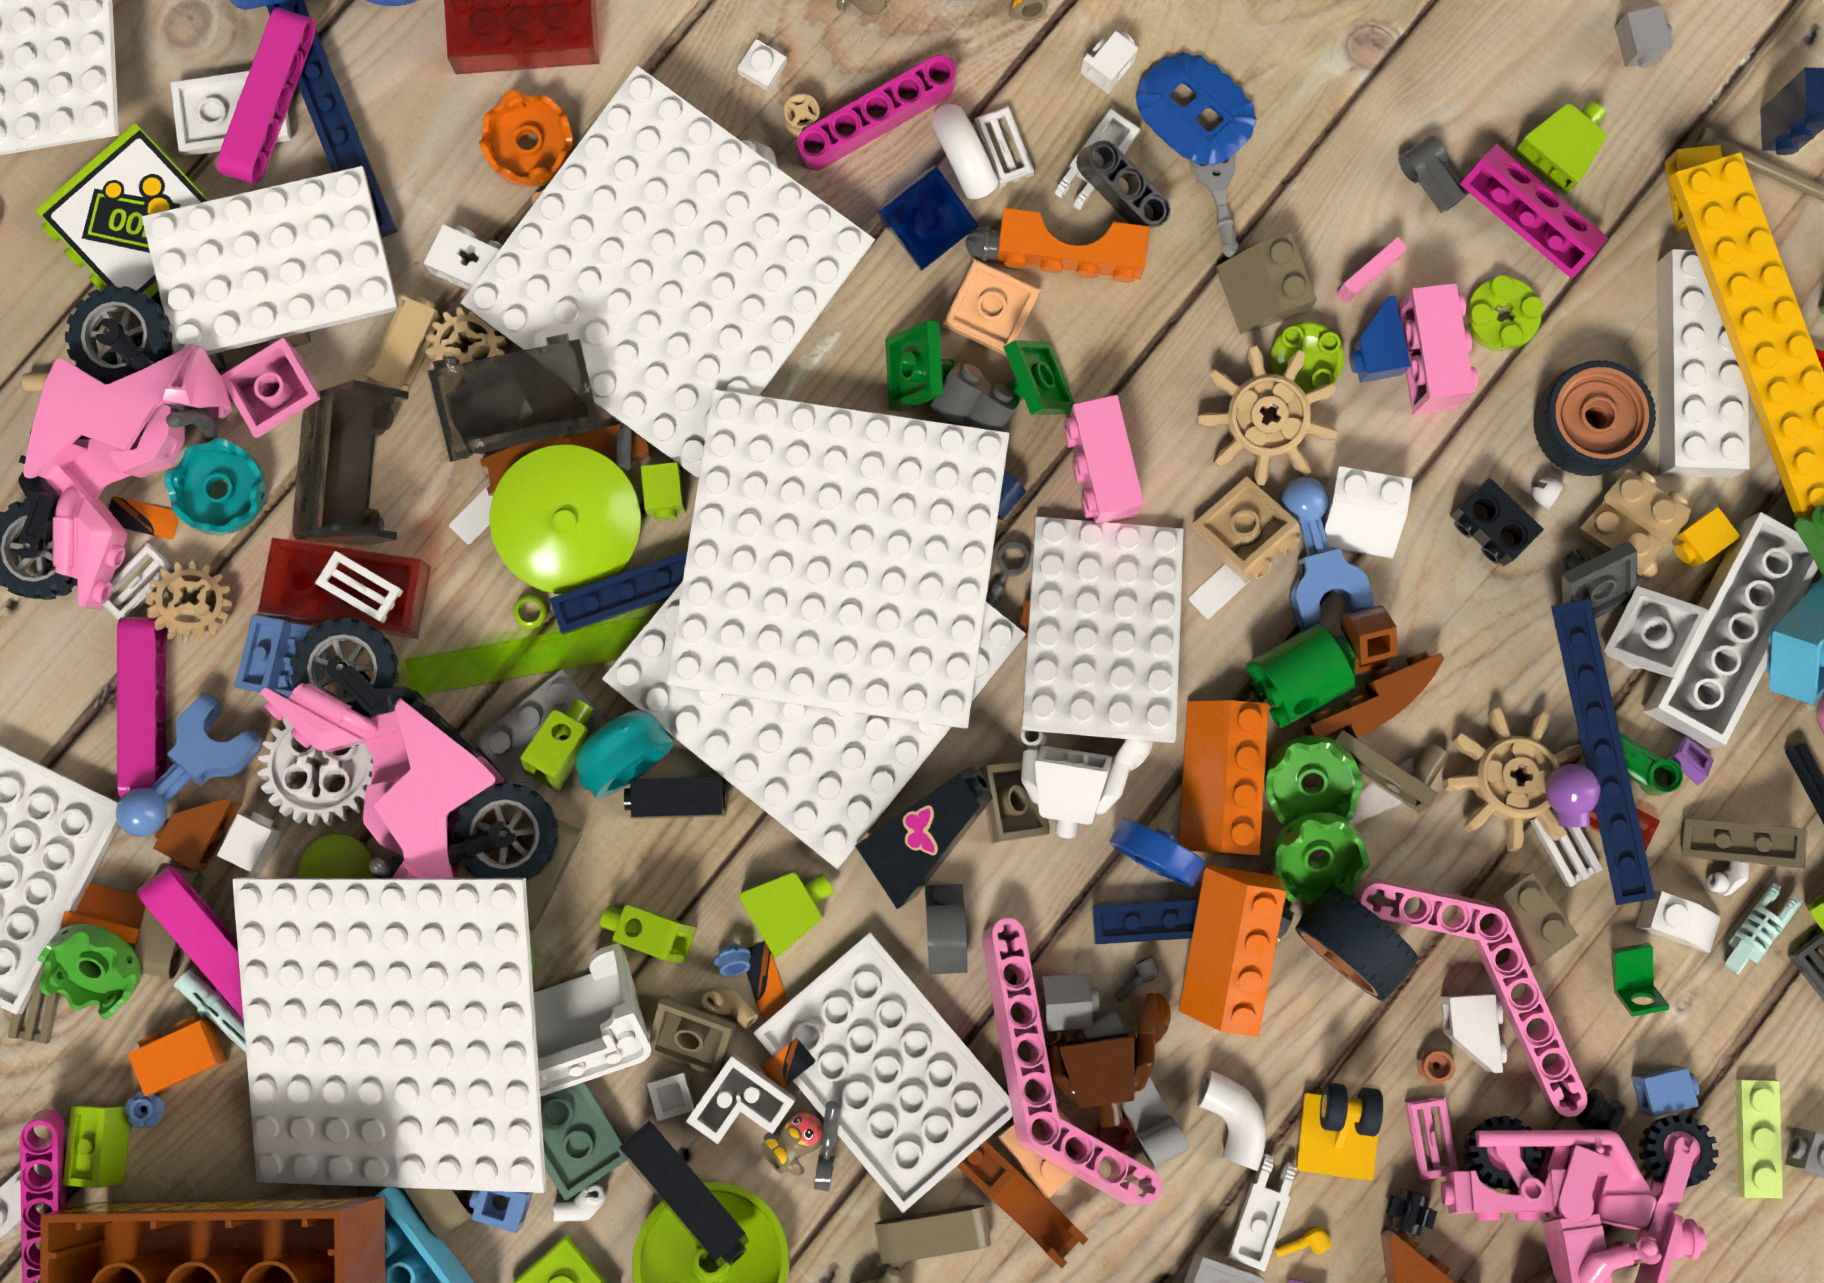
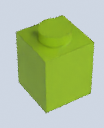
M678 462L640 466L644 507L648 516H655L656 521H669L677 519V514L686 513L682 471Z

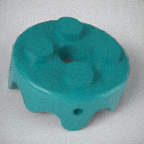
M214 438L213 441L188 447L184 451V456L179 464L174 468H169L164 477L173 512L192 528L209 535H226L245 528L257 517L266 498L267 486L260 464L247 451L221 438ZM218 480H226L228 484L226 495L222 498L214 499L210 492L211 486Z

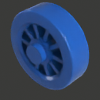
M1127 818L1120 819L1109 840V844L1133 859L1140 866L1189 888L1195 886L1206 865L1202 858L1176 842L1177 838L1159 828L1154 831Z

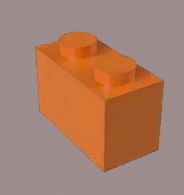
M196 1016L182 1020L173 1025L175 1032L164 1037L161 1036L160 1032L147 1036L137 1042L139 1045L138 1049L127 1053L144 1097L158 1094L228 1061L210 1019L197 1021Z

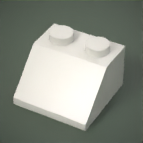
M1338 466L1329 477L1327 490L1329 503L1322 521L1329 548H1341L1342 551L1393 559L1407 517L1413 479Z

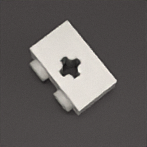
M443 224L424 261V265L431 274L469 291L503 245L493 240H489L488 244L475 239L476 234L465 227L456 225L455 229ZM475 257L478 258L477 263L470 261L468 265L465 263L466 259L474 260Z

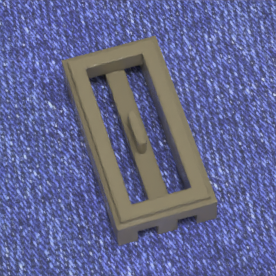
M43 972L33 989L25 1031L21 1030L25 1010L23 1014L16 1015L13 1013L8 1038L38 1041V1043L44 1044L50 1043L60 993L56 992L48 995L40 1033H35L43 996L39 988Z

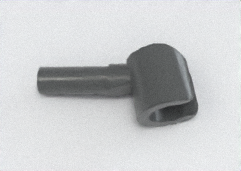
M1150 956L1134 964L1139 976L1133 978L1114 994L1119 1002L1137 987L1154 980L1158 976L1159 967L1154 957Z

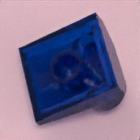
M932 166L916 176L877 209L883 226L893 233L921 271L979 226L937 166Z

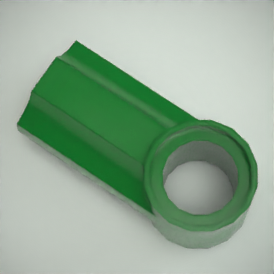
M1620 733L1629 778L1638 783L1645 793L1652 796H1661L1675 791L1681 786L1683 771L1675 761L1661 758L1628 736ZM1656 768L1663 770L1667 775L1668 782L1665 787L1659 786L1654 780Z

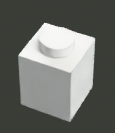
M255 811L252 812L251 816L237 814L217 856L247 871L262 873L282 831L271 827L274 822L273 819Z

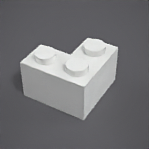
M734 1053L686 1122L717 1144L722 1140L740 1112L773 1134L797 1097Z

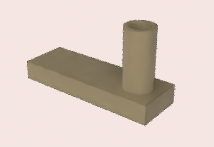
M1341 730L1332 738L1342 744L1352 754L1362 776L1416 812L1420 813L1430 807L1439 794L1430 786L1449 756L1440 746L1429 744L1412 773L1409 774L1344 730Z
M1685 819L1682 856L1686 858L1805 869L1808 830Z

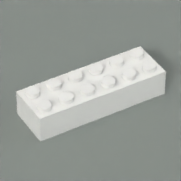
M1672 249L1657 262L1659 476L1734 478L1750 469L1748 389L1696 250Z
M1762 512L1743 520L1737 531L1741 537L1730 544L1698 605L1708 609L1709 613L1676 679L1661 675L1643 710L1645 714L1688 736L1708 749L1727 744L1771 657L1772 644H1769L1768 636L1772 626L1776 622L1780 623L1788 614L1792 604L1799 602L1803 598L1818 569L1798 532Z

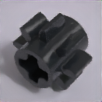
M1405 1188L1402 1189L1400 1197L1390 1195L1386 1208V1213L1394 1216L1393 1227L1418 1236L1421 1235L1423 1227L1433 1229L1438 1211L1429 1208L1430 1197Z

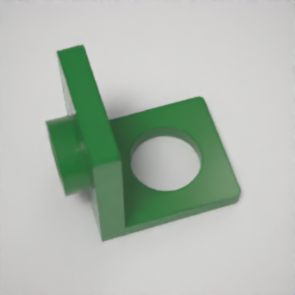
M1647 942L1613 949L1614 993L1630 1015L1634 1017L1669 1010L1668 1002L1654 986L1652 945ZM1637 997H1648L1653 999L1654 1002L1641 1005L1634 1003L1632 1000Z

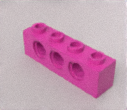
M1495 144L1460 183L1464 189L1571 279L1592 259L1608 239L1606 235L1498 144Z

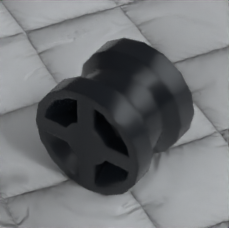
M1592 1089L1587 1094L1588 1100L1585 1109L1577 1115V1122L1583 1126L1591 1125L1597 1130H1611L1615 1132L1623 1118L1625 1105L1618 1100L1610 1101L1605 1098L1603 1092L1598 1089Z

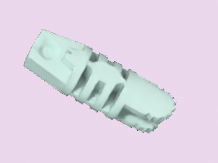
M1774 882L1728 942V945L1733 947L1734 950L1726 960L1725 967L1739 975L1750 959L1757 964L1761 961L1773 941L1783 931L1804 902L1794 896L1793 899L1787 902L1780 916L1777 917L1767 910L1780 894L1781 887Z

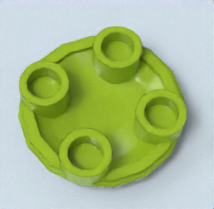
M1300 322L1286 328L1276 339L1271 351V368L1275 375H1283L1288 360L1298 350L1305 353L1303 366L1297 372L1294 382L1304 393L1313 391L1320 385L1333 384L1339 378L1344 366V349L1339 336L1328 327L1316 322Z
M335 833L323 836L306 849L300 860L298 875L299 878H373L374 874L369 869V862L372 860V856L364 842L350 835Z

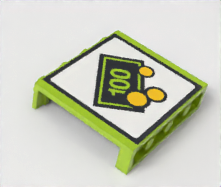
M134 123L35 211L45 221L41 228L55 242L62 239L69 246L64 251L66 255L80 268L86 265L93 272L88 278L101 291L105 290V286L115 285L118 288L126 286L154 300L160 293L141 216L209 200L151 138Z

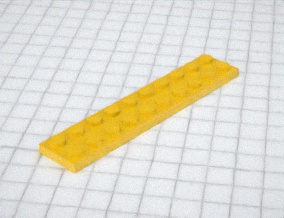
M1740 152L1675 172L1669 179L1797 521L1799 517L1811 515L1818 506L1824 505V372L1742 153Z

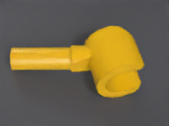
M1313 1227L1302 1238L1277 1247L1275 1251L1279 1258L1309 1246L1315 1255H1320L1332 1246V1243L1322 1228Z

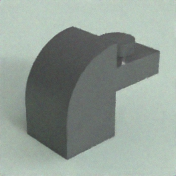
M963 884L925 886L929 975L968 973Z

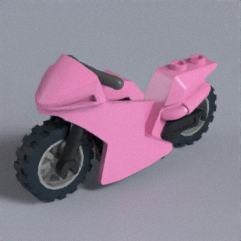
M115 285L105 286L103 291L97 289L88 293L89 298L85 301L81 299L75 305L77 310L74 315H69L67 324L70 326L69 332L65 331V342L69 343L70 349H67V353L70 359L76 362V365L74 366L64 359H57L54 362L44 383L33 426L30 430L31 435L27 455H21L19 460L20 463L25 464L24 470L18 479L19 485L26 496L25 502L16 501L8 506L9 510L0 512V586L7 587V591L15 595L32 599L52 600L56 599L58 595H68L73 592L71 588L78 586V605L100 610L102 604L111 595V580L115 569L124 560V545L127 540L125 529L105 504L99 500L98 497L101 492L111 483L132 475L143 478L170 468L185 442V425L193 424L201 427L204 439L210 442L219 436L214 418L223 419L233 410L223 379L210 360L206 350L198 345L187 344L172 355V351H170V344H172V333L169 332L170 321L163 313V307L139 291L126 286L118 288ZM124 311L121 322L114 321L111 315ZM135 314L141 321L142 326L128 329ZM101 325L106 327L103 332H98ZM96 341L105 345L99 352ZM114 350L117 354L116 365L104 361ZM20 538L24 541L23 544H19ZM18 555L24 557V559L20 563ZM35 560L37 577L25 572ZM46 562L52 563L55 567L48 574L46 569Z
M352 618L329 619L322 622L323 624L320 626H314L306 632L308 635L303 640L300 639L295 647L297 649L295 657L292 656L290 666L293 667L291 681L292 685L296 687L292 692L293 694L287 697L267 687L260 693L268 700L264 704L265 708L279 721L285 718L294 727L291 734L305 748L312 745L317 750L333 752L365 743L371 752L373 760L371 785L366 786L363 823L381 846L404 857L403 863L399 857L393 856L388 859L387 864L381 858H373L369 862L371 872L378 878H459L458 863L460 862L475 878H526V881L539 875L553 859L559 842L557 818H555L551 805L542 795L520 784L505 783V778L493 765L476 752L461 737L456 728L449 724L418 691L407 687H394L399 679V673L397 672V665H399L398 657L394 653L392 643L381 631L363 621ZM340 642L357 643V646L346 660ZM333 645L337 656L329 661L322 659L321 656L326 649ZM363 649L369 653L373 664L356 665L354 663ZM318 664L326 666L328 676L320 681L317 674ZM373 670L372 679L365 673V671ZM337 680L339 682L338 696L323 689V687ZM346 691H347L352 697L345 698ZM501 806L519 808L510 822L505 821ZM494 809L498 822L492 826L481 822L484 816ZM525 812L531 819L534 828L517 830L515 826ZM478 828L484 829L486 831L478 833ZM535 834L533 845L528 852L520 842L523 835ZM514 847L523 856V858L515 862L506 863L508 848ZM501 848L499 862L489 858L485 853Z

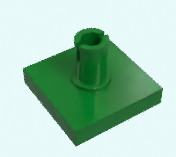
M927 320L886 338L889 411L902 412L943 396V381H945L956 363L952 359H941L939 322Z
M1014 340L1003 346L1016 378L1005 385L1014 392V396L1019 401L1025 400L1031 415H1065L1071 412L1075 402L1050 342Z

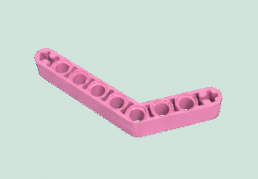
M1375 877L1361 879L1353 890V898L1380 919L1473 939L1543 1098L1563 1116L1573 1117L1583 1112L1588 1100L1586 1091L1506 914L1489 902ZM1379 892L1385 898L1391 899V905L1386 901L1378 899L1373 900L1371 904L1367 897ZM1418 897L1420 900L1418 909L1414 913L1405 914L1404 905L1409 898ZM1450 905H1456L1457 914L1455 918L1449 922H1443L1442 913L1444 909ZM1493 913V925L1489 929L1481 930L1480 920L1482 917ZM1509 948L1510 955L1508 960L1503 964L1497 965L1495 962L1497 953L1502 949ZM1524 983L1525 992L1517 999H1512L1511 991L1513 987ZM1540 1018L1541 1022L1538 1030L1534 1033H1527L1528 1023L1532 1019ZM1550 1053H1555L1554 1063L1549 1067L1543 1068L1542 1061L1544 1057ZM1559 1081L1563 1086H1565L1568 1089L1565 1092L1566 1098L1564 1100H1562L1564 1098V1094L1560 1086L1555 1082Z
M1004 918L997 921L985 930L982 936V946L1018 1142L1024 1148L1126 1205L1138 1206L1154 1202L1160 1196L1162 1189L1158 1174L1059 1118L1023 926L1013 918ZM1001 933L1004 937L1008 936L1009 942L1006 943L1005 940H999L998 934ZM1003 954L1005 957L1012 954L1011 957H1008L1004 960L1001 959V956ZM1005 967L1011 968L1016 973L1017 982L1015 985L1005 980ZM1012 1005H1016L1022 1010L1024 1014L1022 1023H1018L1012 1018L1010 1014ZM1019 1043L1025 1044L1029 1048L1031 1053L1029 1062H1025L1019 1057L1017 1053ZM1026 1082L1034 1084L1037 1089L1035 1101L1029 1100L1024 1092ZM1034 1121L1040 1122L1044 1128V1137L1041 1141L1037 1140L1032 1134L1031 1129ZM1068 1140H1072L1078 1148L1075 1160L1071 1159L1066 1153L1065 1146ZM1102 1158L1106 1159L1111 1166V1174L1108 1179L1102 1176L1099 1170ZM1140 1180L1138 1186L1131 1183V1181ZM1139 1188L1143 1190L1142 1194H1138Z

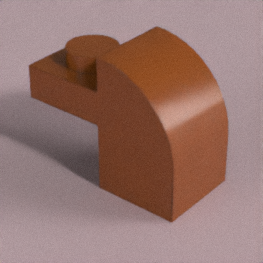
M1382 605L1342 615L1340 629L1355 654V674L1388 666V658L1398 656L1397 626Z

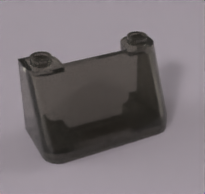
M566 333L547 337V345L460 364H457L455 357L433 361L434 369L428 370L427 376L445 460L452 462L469 458L473 453L479 455L547 438L568 435V432L569 434L583 433L600 429L580 339L569 340V335Z

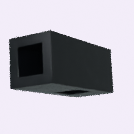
M723 777L630 779V788L624 789L625 811H631V818L725 817V779Z

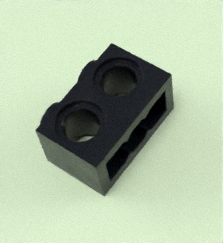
M1490 477L1481 483L1450 514L1455 520V527L1468 538L1473 537L1482 546L1483 554L1493 563H1500L1503 567L1514 561L1544 530ZM1474 504H1480L1486 508L1488 513L1487 520H1481L1474 514ZM1502 529L1508 530L1513 534L1515 540L1513 546H1508L1502 541Z

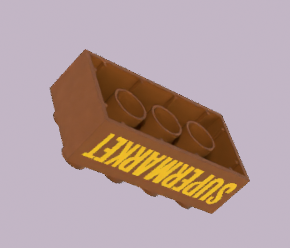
M385 1197L102 1201L62 1209L41 1215L40 1283H386Z

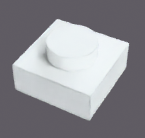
M756 39L737 67V71L742 77L769 92L786 66L787 57Z
M685 1072L647 1083L657 1122L695 1109Z

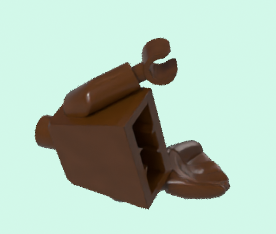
M1158 992L1146 995L1138 1023L1137 1038L1135 1031L1066 1041L1062 1031L1057 1030V1038L1052 1042H1048L1047 1036L1043 1032L1052 1080L1069 1099L1077 1100L1080 1108L1097 1106L1101 1127H1113L1123 1124L1120 1103L1135 1100L1136 1092L1145 1088L1155 1065V1045L1164 1038L1171 1020L1169 1001Z

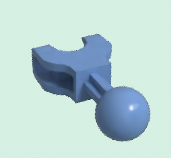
M1300 477L1292 480L1283 489L1280 502L1281 507L1299 522L1308 557L1298 561L1300 575L1293 584L1289 595L1298 628L1304 631L1316 623H1321L1319 602L1326 592H1335L1341 595L1347 603L1350 613L1374 607V600L1367 575L1344 559L1341 548L1329 550L1321 521L1329 503L1325 487L1319 481L1310 477Z
M212 694L200 696L177 719L175 729L177 736L176 744L167 753L173 765L150 788L130 790L119 800L116 807V819L119 826L126 833L136 837H146L158 832L167 819V803L191 779L201 787L207 780L213 777L225 778L238 775L261 751L263 738L255 731L245 730L229 742H216L210 739L209 729L219 717L221 707L219 700Z

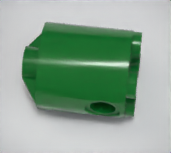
M1319 623L1245 663L1249 675L1254 680L1250 687L1260 703L1264 701L1269 703L1271 717L1280 729L1355 688L1356 657L1350 644L1341 635L1338 637L1331 635Z

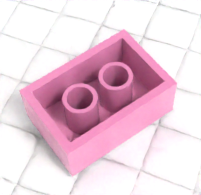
M1457 283L1413 288L1398 305L1411 367L1405 373L1412 415L1456 410L1475 393L1478 385L1476 368L1474 366L1471 367L1469 353L1472 349L1471 335L1468 330L1464 329L1463 317L1466 312L1464 296L1458 293Z
M1114 395L1074 404L1069 417H1066V426H1063V432L1067 447H1074L1075 461H1072V470L1076 483L1082 482L1084 496L1080 497L1085 519L1091 518L1095 525L1136 518L1144 505L1118 396Z

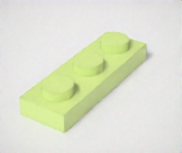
M1736 1079L1739 1196L1744 1198L1783 1199L1780 1081Z

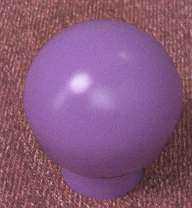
M1568 764L1557 768L1547 779L1545 793L1550 806L1558 812V826L1586 827L1590 825V811L1597 805L1601 791L1597 777L1586 767L1577 764Z

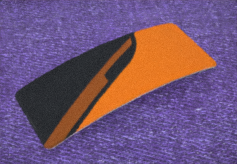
M795 1038L763 1064L761 1068L770 1079L784 1088L812 1066L816 1060L802 1042Z

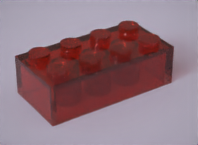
M444 0L447 58L456 75L600 64L596 0Z
M272 537L258 612L270 618L321 625L323 624L322 622L329 619L352 618L375 627L384 635L418 639L431 566L422 559ZM335 551L403 590L401 596L396 598L393 609L388 611L387 619L384 623L315 584ZM340 562L337 565L336 569L385 598L388 595L389 591ZM332 575L329 578L328 582L377 611L380 608L381 604Z

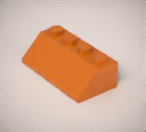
M1234 700L1187 701L1178 844L1188 850L1199 853L1249 857L1260 855L1269 703Z
M1205 865L1178 1008L1179 1012L1222 1032L1259 1037L1286 896V888L1280 876Z

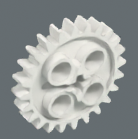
M283 718L282 720L286 727L283 731L276 728L271 729V732L277 738L275 742H263V745L270 751V754L258 756V760L268 766V768L258 771V776L264 780H269L261 786V789L266 794H272L268 801L274 807L281 805L279 812L285 817L293 812V820L298 824L307 815L308 823L312 827H316L320 817H322L324 823L332 826L333 815L336 814L344 822L347 821L346 810L349 808L359 814L361 809L357 802L360 799L365 801L366 786L371 785L373 768L372 754L365 743L351 746L346 754L340 756L336 755L335 751H320L313 746L308 751L300 753L298 752L300 743L291 734L294 727ZM324 758L328 761V765H322ZM316 765H322L319 772L315 769ZM304 774L307 775V782L302 788L292 789V783L296 777ZM345 778V785L340 791L330 792V785L335 779ZM319 785L320 795L318 797H314V794L316 793Z

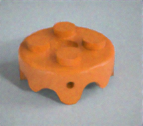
M510 90L502 96V100L497 106L484 115L482 139L479 140V145L488 164L499 177L518 186L533 187L543 185L553 179L573 152L574 137L566 113L551 98L546 95L528 96L519 90ZM527 134H533L538 137L537 145L530 150H524L519 147L520 139Z

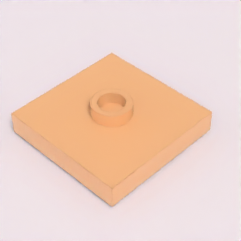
M974 259L943 322V327L1006 356L1003 346L1018 340L1041 289Z

